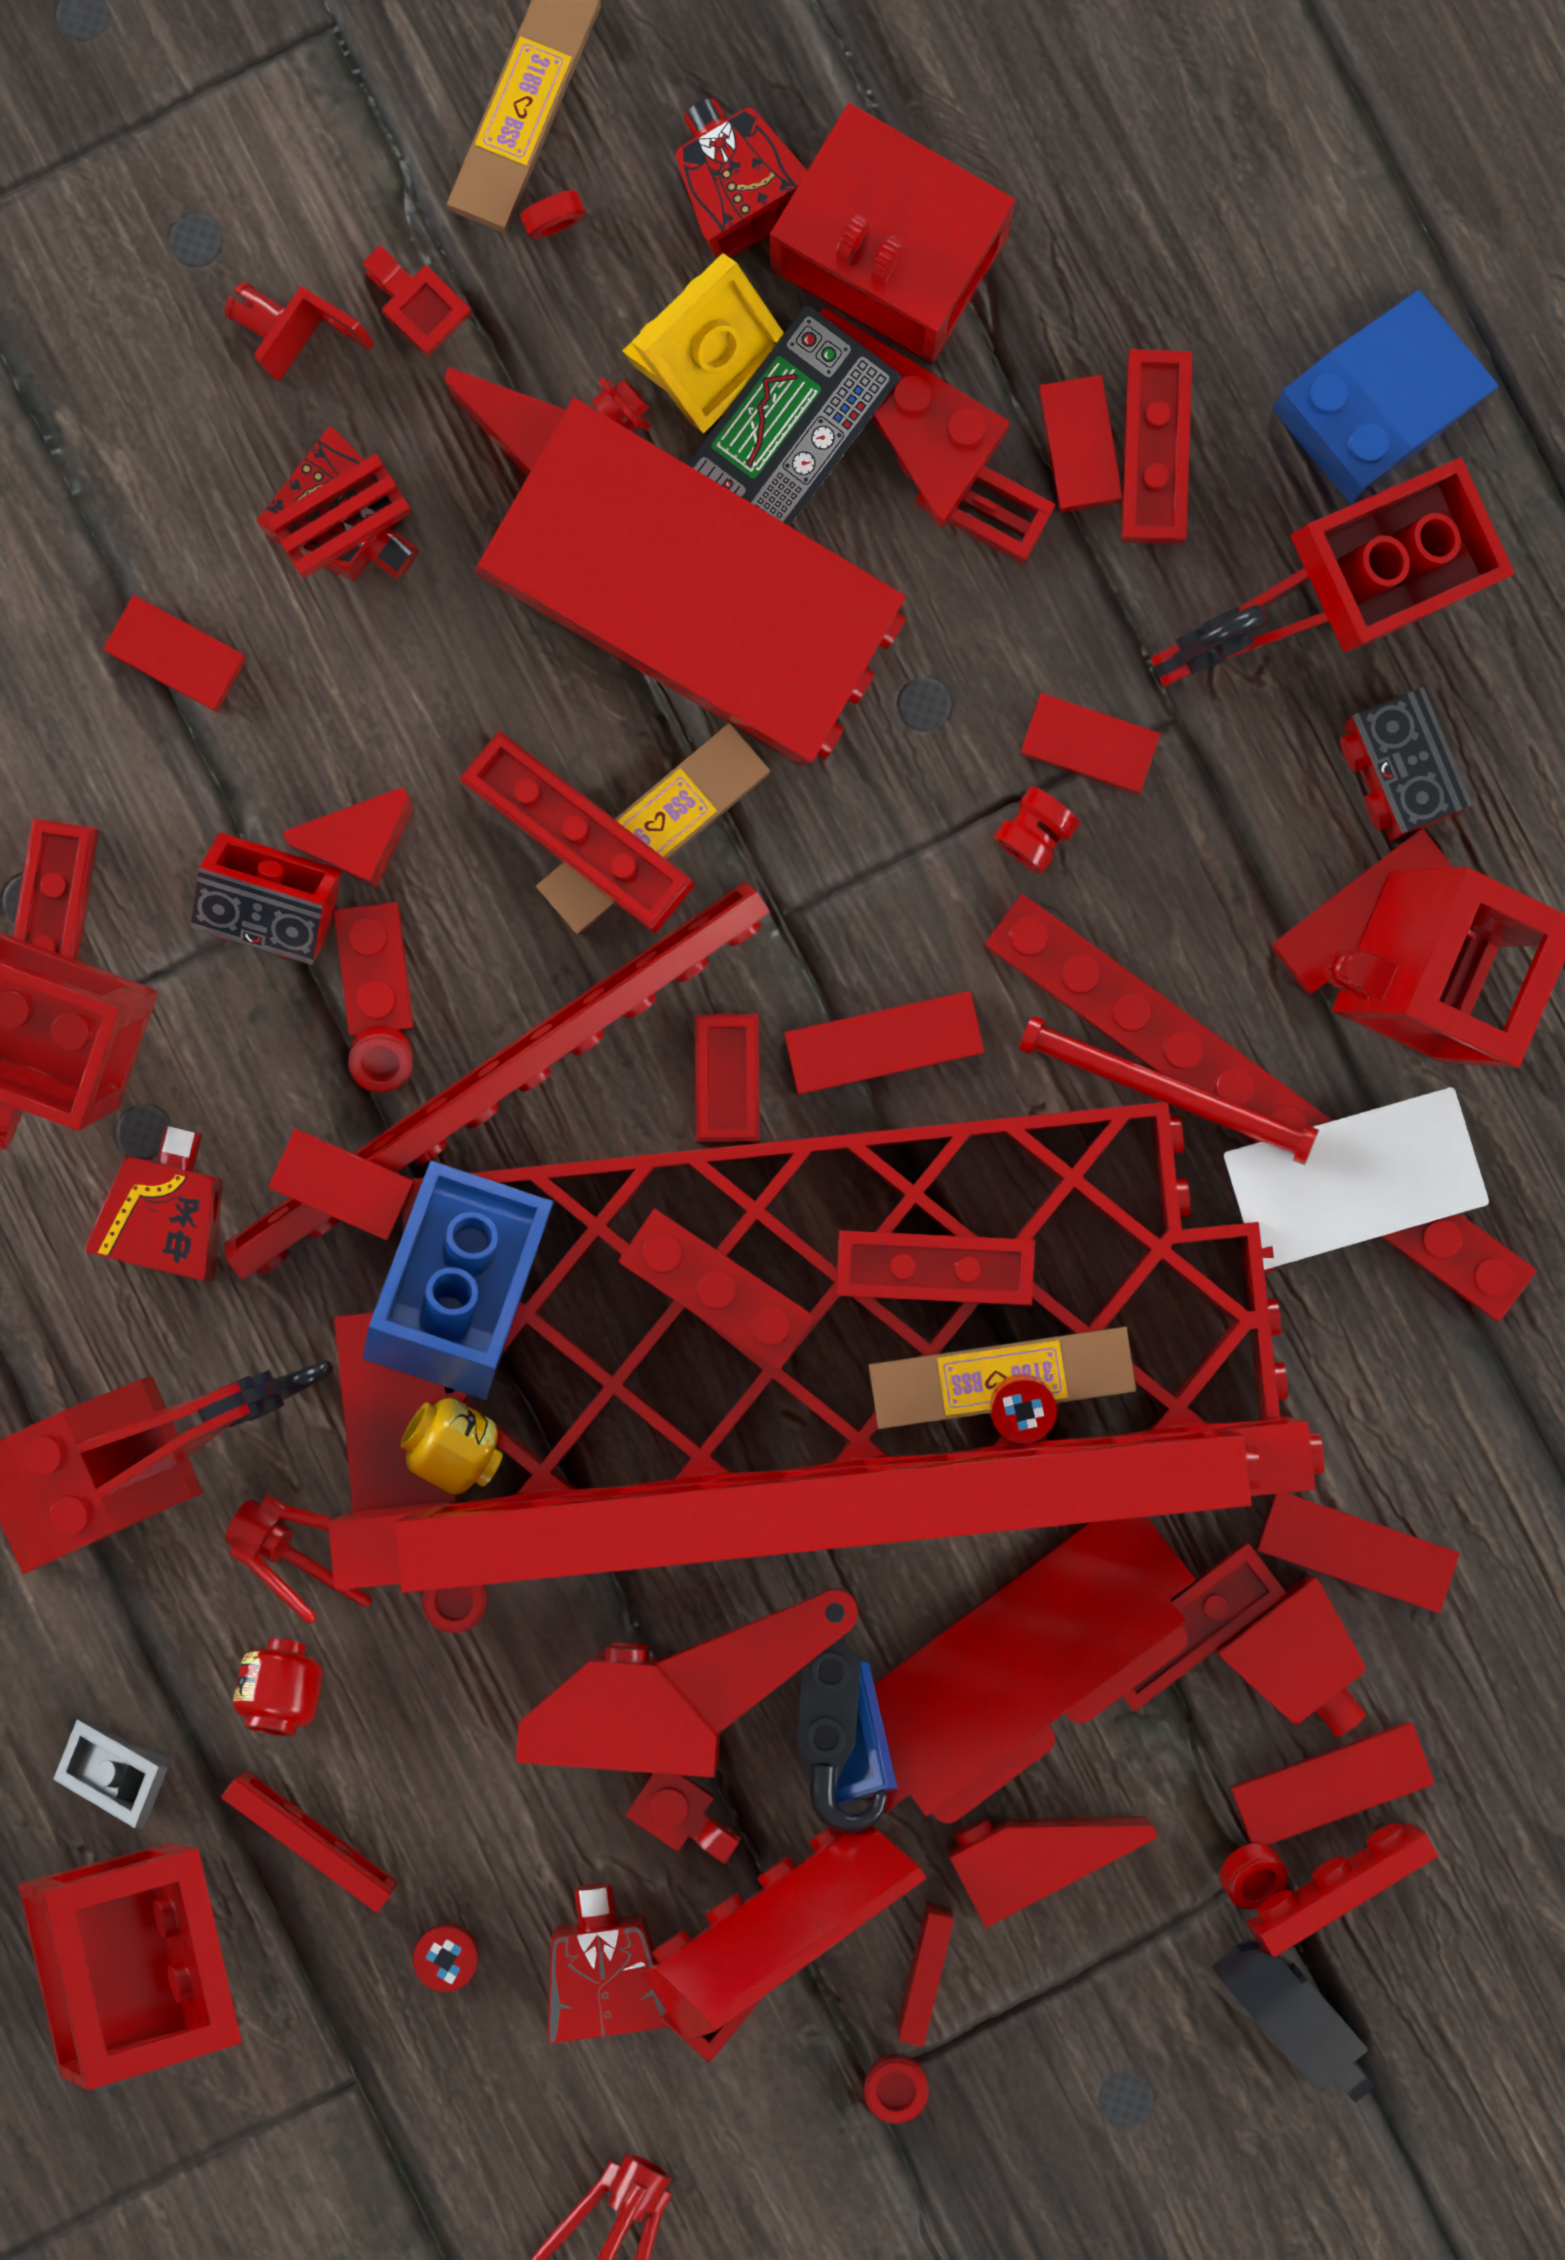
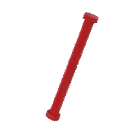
M1034 1015L1031 1017L1023 1034L1019 1051L1032 1055L1036 1050L1294 1154L1293 1161L1302 1165L1306 1164L1319 1129L1307 1125L1305 1131L1047 1028L1045 1027L1046 1020Z

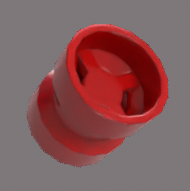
M1031 786L1019 802L1020 812L1013 820L1004 821L992 838L1019 863L1031 871L1042 875L1054 860V848L1060 841L1069 840L1081 825V822L1054 797L1035 786Z

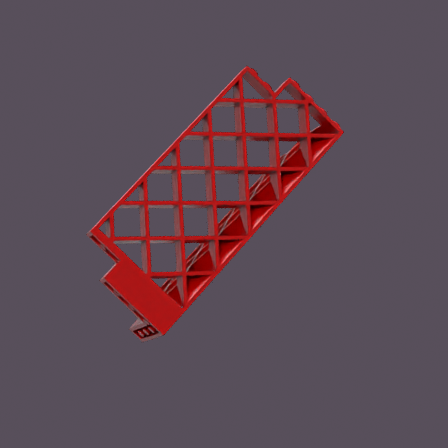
M1168 1102L470 1173L503 1185L533 1182L588 1227L528 1302L520 1300L501 1359L528 1325H530L604 1387L543 1461L469 1400L471 1395L457 1390L452 1392L451 1388L363 1360L368 1327L373 1313L335 1316L353 1510L328 1522L334 1590L401 1584V1593L1245 1507L1252 1506L1251 1496L1316 1490L1314 1474L1324 1472V1453L1320 1434L1318 1432L1310 1433L1308 1421L1280 1415L1278 1401L1288 1399V1381L1284 1362H1274L1272 1337L1281 1335V1317L1277 1298L1267 1299L1265 1273L1274 1272V1267L1264 1270L1263 1258H1274L1273 1246L1262 1248L1259 1222L1182 1230L1181 1217H1188L1191 1214L1188 1182L1186 1178L1176 1179L1174 1154L1183 1153L1184 1151L1183 1129L1180 1115L1170 1116ZM1150 1119L1162 1225V1232L1157 1237L1082 1177L1127 1121ZM1105 1124L1071 1167L1028 1133V1131ZM1003 1134L1059 1180L1013 1239L1031 1240L1072 1190L1146 1250L1086 1325L1033 1282L1032 1301L1072 1334L1104 1330L1158 1262H1160L1230 1318L1232 1322L1173 1395L1132 1363L1135 1385L1163 1407L1142 1432L1109 1437L1047 1440L1045 1437H1042L1030 1443L1013 1442L999 1432L988 1447L943 1454L889 1456L870 1440L878 1429L875 1409L857 1430L783 1368L780 1371L702 1318H700L702 1321L758 1365L762 1372L702 1445L698 1444L625 1384L686 1309L675 1300L615 1374L605 1368L539 1314V1312L600 1237L623 1255L629 1243L609 1226L656 1169L691 1166L746 1211L716 1248L717 1251L728 1257L756 1221H759L834 1282L810 1311L816 1318L791 1353L792 1355L839 1298V1296H836L837 1268L766 1211L809 1156L813 1153L847 1150L904 1196L875 1232L891 1233L912 1206L915 1205L950 1235L977 1237L925 1195L924 1192L969 1137ZM949 1140L914 1185L869 1149L871 1147ZM791 1156L756 1201L710 1165ZM633 1172L597 1217L552 1181ZM424 1178L412 1179L415 1182L402 1209L404 1230ZM1239 1237L1247 1310L1174 1252L1171 1246L1178 1243ZM852 1297L920 1353L917 1357L942 1354L941 1350L979 1305V1303L961 1302L933 1338L927 1342L876 1299ZM1248 1331H1250L1259 1421L1207 1424L1192 1412L1188 1406ZM772 1379H775L849 1440L831 1463L776 1471L734 1473L714 1457L712 1453ZM614 1396L618 1397L691 1457L675 1479L621 1487L577 1489L554 1469ZM452 1398L489 1418L497 1427L498 1439L496 1445L529 1471L532 1476L516 1495L462 1503V1494H448L413 1474L406 1465L407 1451L401 1448V1441L410 1421L420 1407L426 1402L435 1405L442 1399Z

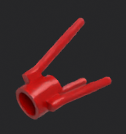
M269 1494L266 1495L262 1503L255 1499L247 1500L233 1516L225 1534V1542L233 1547L230 1551V1556L247 1565L305 1622L311 1624L316 1621L315 1612L263 1560L267 1559L275 1563L280 1558H283L334 1590L333 1572L291 1547L289 1544L293 1537V1529L286 1526V1520L329 1532L328 1522L334 1518L286 1505ZM357 1588L335 1590L364 1608L370 1607L372 1604L371 1597Z
M631 2152L626 2153L621 2164L610 2159L600 2179L548 2236L542 2246L531 2257V2260H547L608 2191L612 2193L608 2205L620 2214L597 2260H613L632 2221L642 2222L646 2213L648 2214L635 2260H649L662 2213L673 2194L666 2189L672 2179L671 2175L653 2162Z

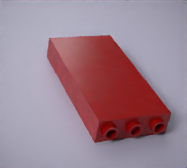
M575 397L569 403L473 572L802 767L813 763L816 756L823 760L829 756L844 729L843 726L836 723L847 701L854 705L860 701L875 674L874 671L867 668L868 663L878 646L885 650L891 646L906 619L905 616L898 613L906 598L904 594Z

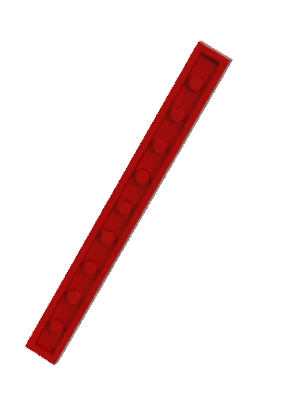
M746 881L742 882L355 1151L354 1154L394 1172H398L412 1161L416 1165L428 1162L446 1147L447 1141L445 1138L465 1124L471 1129L486 1122L499 1110L500 1106L497 1102L517 1088L521 1092H526L542 1083L552 1072L550 1065L567 1053L571 1052L576 1056L591 1049L604 1037L602 1029L623 1015L625 1019H631L644 1012L656 1001L657 997L654 993L674 979L681 983L700 973L708 965L709 960L707 956L725 943H728L729 946H736L749 939L760 929L761 924L758 920L769 914V909L757 891ZM289 1197L224 1243L226 1259L241 1280L254 1271L258 1275L266 1274L279 1266L288 1257L290 1252L287 1248L307 1234L311 1238H317L325 1234L340 1220Z
M1022 893L985 942L984 947L1148 1068L1301 1130H1304L1307 1125L1314 1127L1333 1121ZM1237 1132L1252 1144L1262 1142L1260 1140ZM1460 1213L1379 1236L1495 1322L1502 1320L1537 1272L1535 1268Z

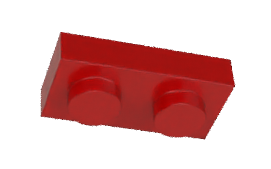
M397 902L334 910L349 1036L352 1038L356 1037L363 1030L373 1026H389L399 1031L415 1030L400 905Z

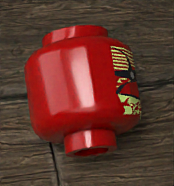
M269 1638L266 1649L250 1650L243 1656L233 1698V1708L237 1714L246 1719L244 1725L246 1729L273 1736L294 1737L296 1728L308 1726L314 1720L324 1674L323 1668L318 1662L305 1656V1644L288 1639Z

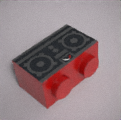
M1424 687L1355 714L1343 725L1346 735L1340 737V744L1344 757L1354 773L1361 770L1370 794L1364 796L1369 817L1378 831L1386 829L1391 842L1417 832L1421 828H1427L1459 815L1473 805Z
M219 832L199 866L190 928L216 935L224 940L236 941L272 952L286 959H295L313 965L332 928L342 869Z

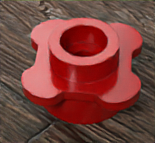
M605 377L599 380L603 390L592 399V402L600 413L632 432L637 427L639 429L642 427L646 431L651 428L648 420L642 415L650 408L649 405L626 379H623L618 385L612 380L608 381Z

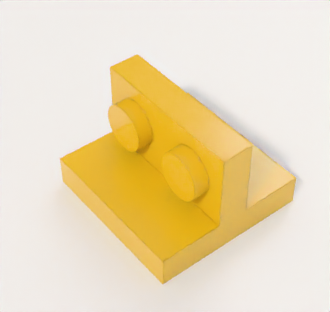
M722 253L700 276L694 278L665 310L654 320L647 323L639 335L622 352L634 368L667 391L688 422L704 433L728 410L784 335V332L737 262Z

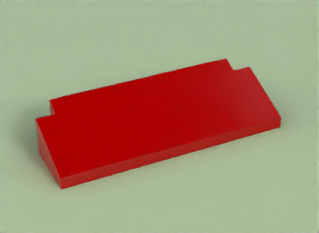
M1148 1517L1086 1523L874 1682L898 1788L886 1791L888 1797L884 1814L911 1795L926 1817L932 1813L936 1819L943 1823L957 1821L1053 1748L1055 1734L1050 1727L1052 1722L1064 1713L1075 1723L1083 1724L1089 1722L1185 1649L1188 1638L1182 1625L1187 1621L1170 1599L1196 1579Z

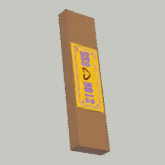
M601 0L531 1L446 203L448 211L502 233H507L598 16Z
M728 723L615 818V820L665 859L669 860L770 775V769L735 728ZM564 863L536 885L541 894L577 936L616 905V903Z
M1127 1327L868 1364L878 1429L990 1413V1399L994 1389L1004 1379L1017 1374L1033 1375L1044 1381L1050 1388L1056 1403L1136 1391Z

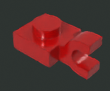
M381 245L362 262L363 266L367 269L365 275L383 292L392 297L381 309L382 314L427 359L472 315L471 308L426 264L411 277Z
M653 1773L625 1815L677 1852L680 1851L688 1837H691L705 1851L724 1864L743 1837L706 1813L715 1795L686 1775Z

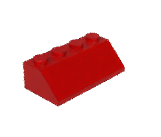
M873 1826L865 1831L850 1834L827 1827L808 1841L815 1852L796 1865L790 1856H787L757 1877L763 1887L761 1890L744 1902L736 1892L705 1914L711 1924L709 1927L692 1939H690L685 1929L668 1939L652 1951L658 1963L642 1974L686 2041L715 2032L927 1879L922 1869Z

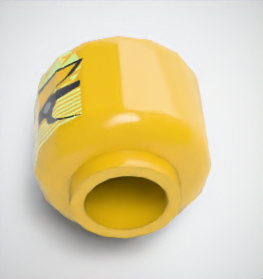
M452 1398L442 1399L435 1405L428 1402L424 1403L410 1421L401 1441V1448L407 1451L406 1465L408 1470L452 1495L464 1493L474 1483L484 1487L495 1474L503 1455L502 1452L495 1449L498 1439L496 1424L489 1418Z

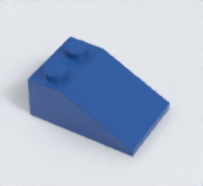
M1417 290L1333 349L1282 390L1272 411L1349 504L1353 505L1495 391L1499 385L1423 293Z
M430 1160L369 1324L362 1359L486 1400L526 1286L553 1201Z

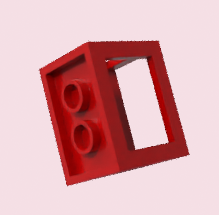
M848 102L770 233V272L926 363L933 365L1007 241L1016 199Z
M1469 867L1392 871L1358 950L1350 952L1349 950L1335 951V954L1329 955L1330 959L1325 961L1326 968L1324 970L1326 971L1325 977L1329 979L1328 983H1333L1334 987L1340 988L1332 1012L1441 1063L1520 1068L1565 962V914ZM1538 946L1503 1031L1470 1016L1499 947Z
M0 932V1149L6 1150L12 1142L23 1111L79 1131L118 1110L159 991Z
M166 1842L18 1884L60 2077L88 2091L242 2044L199 1848Z

